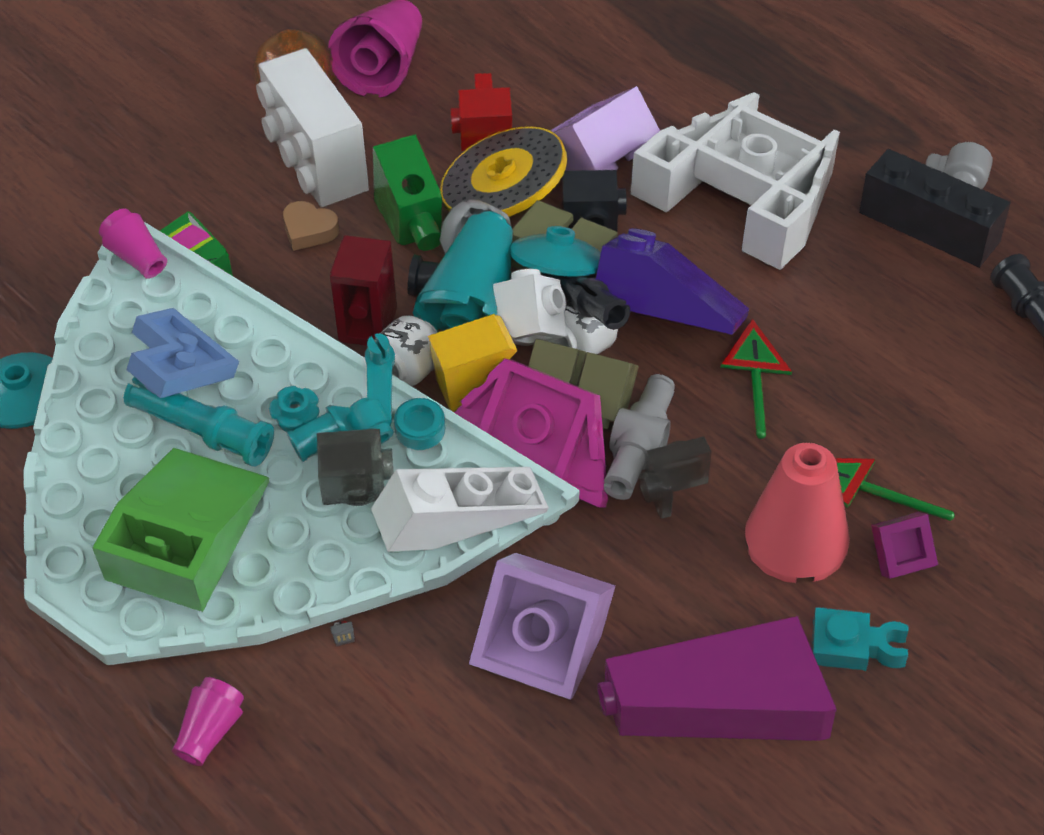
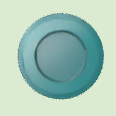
M414 398L404 402L394 414L395 435L402 445L413 450H426L434 447L442 440L445 434V415L442 408L436 402L426 398Z

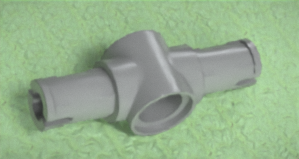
M660 374L651 375L639 402L634 403L630 410L621 408L617 413L610 437V451L613 453L614 460L604 480V490L613 498L629 499L641 471L646 469L650 462L659 464L663 458L671 421L667 419L666 411L675 392V384L667 376Z

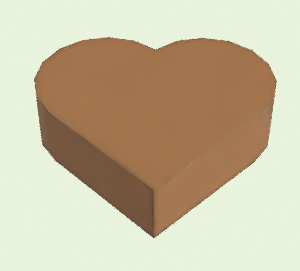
M295 201L287 205L283 210L284 226L293 251L333 241L339 234L338 216L330 209H316L310 202Z

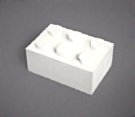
M304 48L258 64L261 83L256 84V90L259 100L266 110V117L262 118L264 132L270 142L276 141L279 145V151L285 165L288 168L293 166L296 170L299 184L304 193L308 194L311 192L322 208L368 191L369 185L362 123L308 49Z

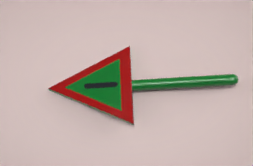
M752 319L722 362L720 368L751 371L756 436L758 439H764L766 437L761 372L791 375L792 371Z
M835 458L843 502L847 509L858 490L948 521L954 519L955 514L953 511L864 481L876 459Z

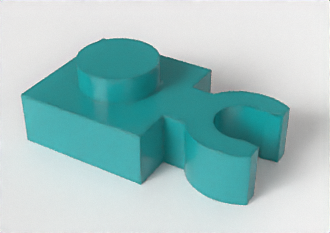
M816 607L813 619L812 652L817 664L820 666L866 671L869 658H876L886 667L902 668L906 665L908 649L894 648L888 642L905 643L909 626L901 622L892 621L884 623L880 627L870 626V613Z

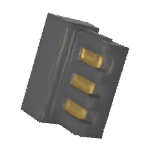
M339 621L334 623V626H331V633L336 646L355 642L352 622Z

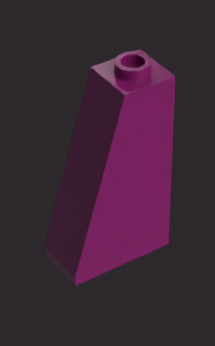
M798 616L608 658L605 660V682L597 684L598 697L604 716H614L619 735L821 741L830 738L836 713L835 704Z

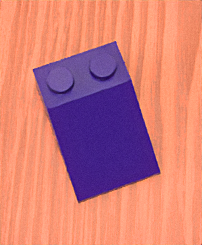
M632 228L628 230V234L622 233L602 246L596 279L605 283L610 293L625 300L632 312L731 335L748 317L749 308L669 243L655 240L656 234L653 232Z

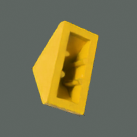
M495 314L428 336L436 380L449 410L455 412L462 405L460 401L469 392L486 382L488 374L504 359H511L518 351L501 316Z

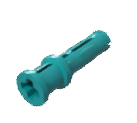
M135 377L131 380L139 388L129 383L126 386L123 397L126 406L136 408L201 436L207 447L212 450H228L242 456L245 464L256 467L263 462L271 449L274 440V427L268 422L260 421L254 423L238 416L237 411L230 406L224 405L213 408L180 393L159 398L156 394L148 391L145 385Z

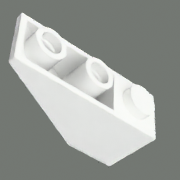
M531 467L396 469L371 508L388 552L437 549L544 514L549 509Z

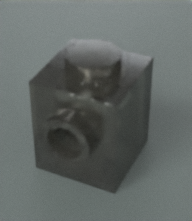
M380 428L317 433L318 479L323 505L346 503L351 506H363L376 501L385 487L384 480H389L394 473L392 448L382 449Z

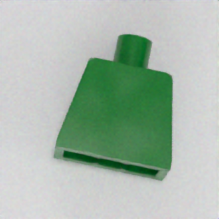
M416 134L373 146L374 201L396 242L400 245L415 242L421 251H429L441 244L442 196ZM404 179H406L407 181L406 187H402V182Z

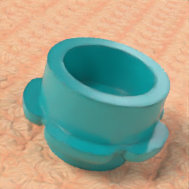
M285 387L277 393V399L271 401L269 406L272 419L277 421L278 426L285 432L294 431L318 417L320 412L317 406L319 399L315 392L308 388ZM294 404L299 405L297 408H290Z

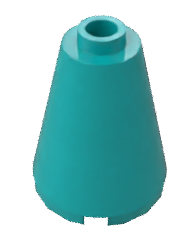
M484 211L470 216L416 298L412 312L413 315L429 322L436 329L437 333L439 329L444 331L492 314L497 315L498 310L493 284L511 280L512 257L510 255V247L513 243V229L503 216L491 211Z

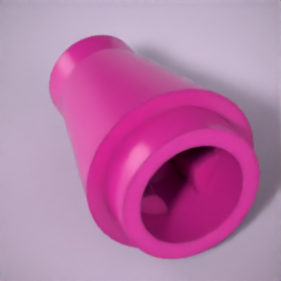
M119 209L111 213L102 222L99 228V235L103 238L102 245L107 250L134 267L146 279L153 278L163 271L167 265V258L159 250L138 213H131L128 209Z
M205 677L200 687H193L178 740L172 752L180 759L192 765L202 766L209 753L243 714L240 708L244 700L242 693L233 686L211 677Z

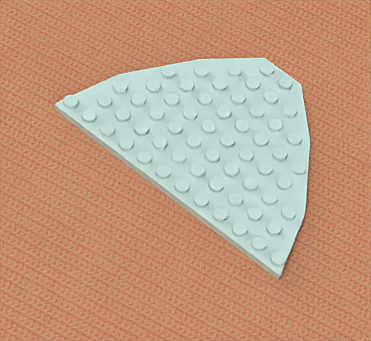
M144 222L159 250L167 258V265L163 271L153 278L146 279L138 270L101 245L97 252L99 260L91 274L82 278L57 323L54 336L56 342L52 363L47 366L33 427L35 433L32 451L27 453L24 466V490L26 492V514H24L26 579H24V599L29 609L106 665L260 645L445 586L543 525L555 523L561 514L579 502L580 490L438 402L436 403L442 408L445 415L446 428L442 440L434 447L426 450H413L405 447L398 441L395 435L394 414L401 404L410 399L426 398L434 400L392 375V423L390 426L394 433L389 440L371 449H368L364 442L350 440L344 443L340 440L302 462L291 445L287 432L278 426L276 420L272 419L269 411L271 401L277 399V393L283 388L296 386L301 389L308 388L315 392L319 399L317 404L320 410L318 417L327 413L326 407L329 405L350 407L354 402L367 398V365L365 357ZM174 308L239 361L234 378L181 392L180 394L213 408L224 405L230 406L237 411L238 416L254 423L265 421L272 424L274 427L273 444L268 455L260 465L256 467L249 466L244 463L242 456L225 449L220 451L212 450L207 447L201 436L125 405L123 397L128 383L139 388L131 380L134 376L126 370L131 353L149 349L145 343L132 333L136 316ZM294 404L290 408H297L299 405ZM173 448L269 477V483L203 612L104 580L92 549L116 504ZM531 467L549 507L544 514L437 549L392 552L387 551L371 510L396 469Z

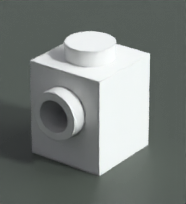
M523 269L511 273V280L493 284L498 310L497 315L501 316L514 344L529 346L534 345L535 339L551 341L567 337L564 317L566 298L559 279L541 276L538 269Z

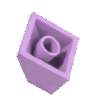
M636 86L591 105L550 131L555 133L563 142L567 152L565 171L617 170L618 166L615 161L625 156L627 161L633 159L634 152L657 134L660 129Z
M518 553L497 560L469 664L571 700L601 638L615 585Z

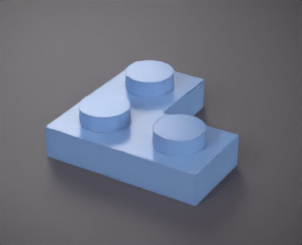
M170 308L136 316L132 333L145 343L149 349L131 353L126 370L143 383L151 393L156 394L159 398L234 378L239 361L176 309Z

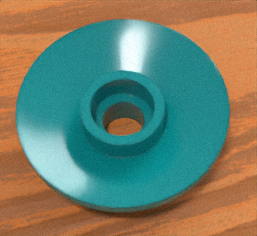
M562 226L548 227L546 234H534L519 238L510 247V255L517 263L529 269H538L542 273L558 276H586L597 273L601 251L575 238V231Z
M25 352L12 354L0 359V428L18 429L34 425L47 366L52 363V357L41 353Z

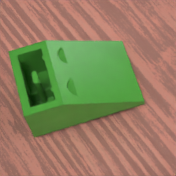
M173 448L116 504L92 549L104 580L203 612L269 483V477Z

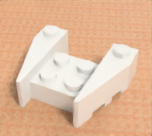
M753 92L729 102L728 110L710 117L705 112L692 117L691 125L680 130L670 126L659 131L634 152L631 195L667 213L702 181L716 189L722 190L751 205L747 210L742 251L781 270L805 247L832 175L840 132L833 130L822 141L758 112L759 94Z

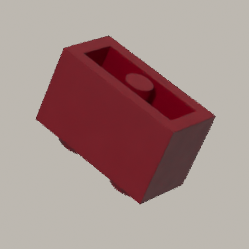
M344 235L330 272L338 341L367 346L369 337L372 336L375 339L374 334H380L393 322L397 310L391 241Z

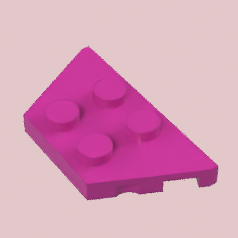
M504 359L488 374L487 380L482 386L474 388L460 401L462 405L454 412L455 414L579 489V499L599 508L606 507L608 494L604 490L606 464L600 395L514 360Z

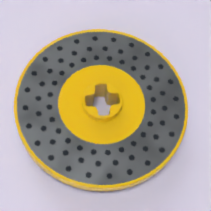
M518 127L495 133L466 149L449 166L441 182L440 192L442 200L449 212L462 201L479 200L505 212L508 217L515 215L534 205L537 200L543 199L557 185L567 166V152L561 139L552 131L544 128Z

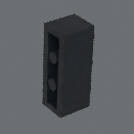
M888 148L866 173L859 213L980 268L1001 242L1011 202Z

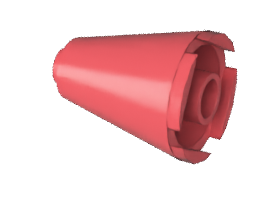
M800 443L790 447L784 453L747 520L745 537L748 553L751 560L765 574L783 582L796 583L797 578L814 577L813 582L823 580L837 571L847 556L850 536L837 462L833 454L821 445Z

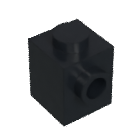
M570 170L564 172L562 186L563 210L573 214V222L568 228L572 229L580 218H584L617 232L618 215H626L627 210L626 188H618L617 170Z

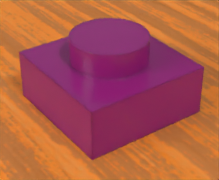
M916 512L871 525L882 576L891 579L938 565L928 514Z

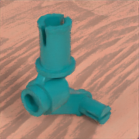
M377 333L374 334L376 342L372 336L367 341V349L365 351L367 398L354 402L350 407L329 405L326 407L327 413L294 431L287 432L289 441L302 462L340 440L344 443L350 440L364 442L366 447L371 449L380 446L392 437L394 433L390 427L392 423V367L395 364V352L385 335Z

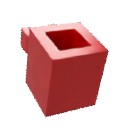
M491 73L474 74L475 89L458 90L459 107L451 108L452 134L461 133L462 151L490 135L512 129L510 87L492 88Z

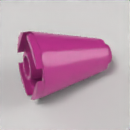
M394 0L352 17L335 29L328 42V49L331 47L333 59L330 65L333 73L345 87L358 95L365 96L367 93L379 95L378 97H385L399 88L407 76L422 27V16L418 8L407 0Z

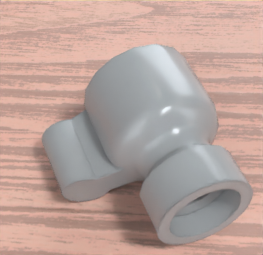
M963 142L952 147L947 156L939 154L929 155L925 165L983 189L988 181L993 158L984 146L973 142Z

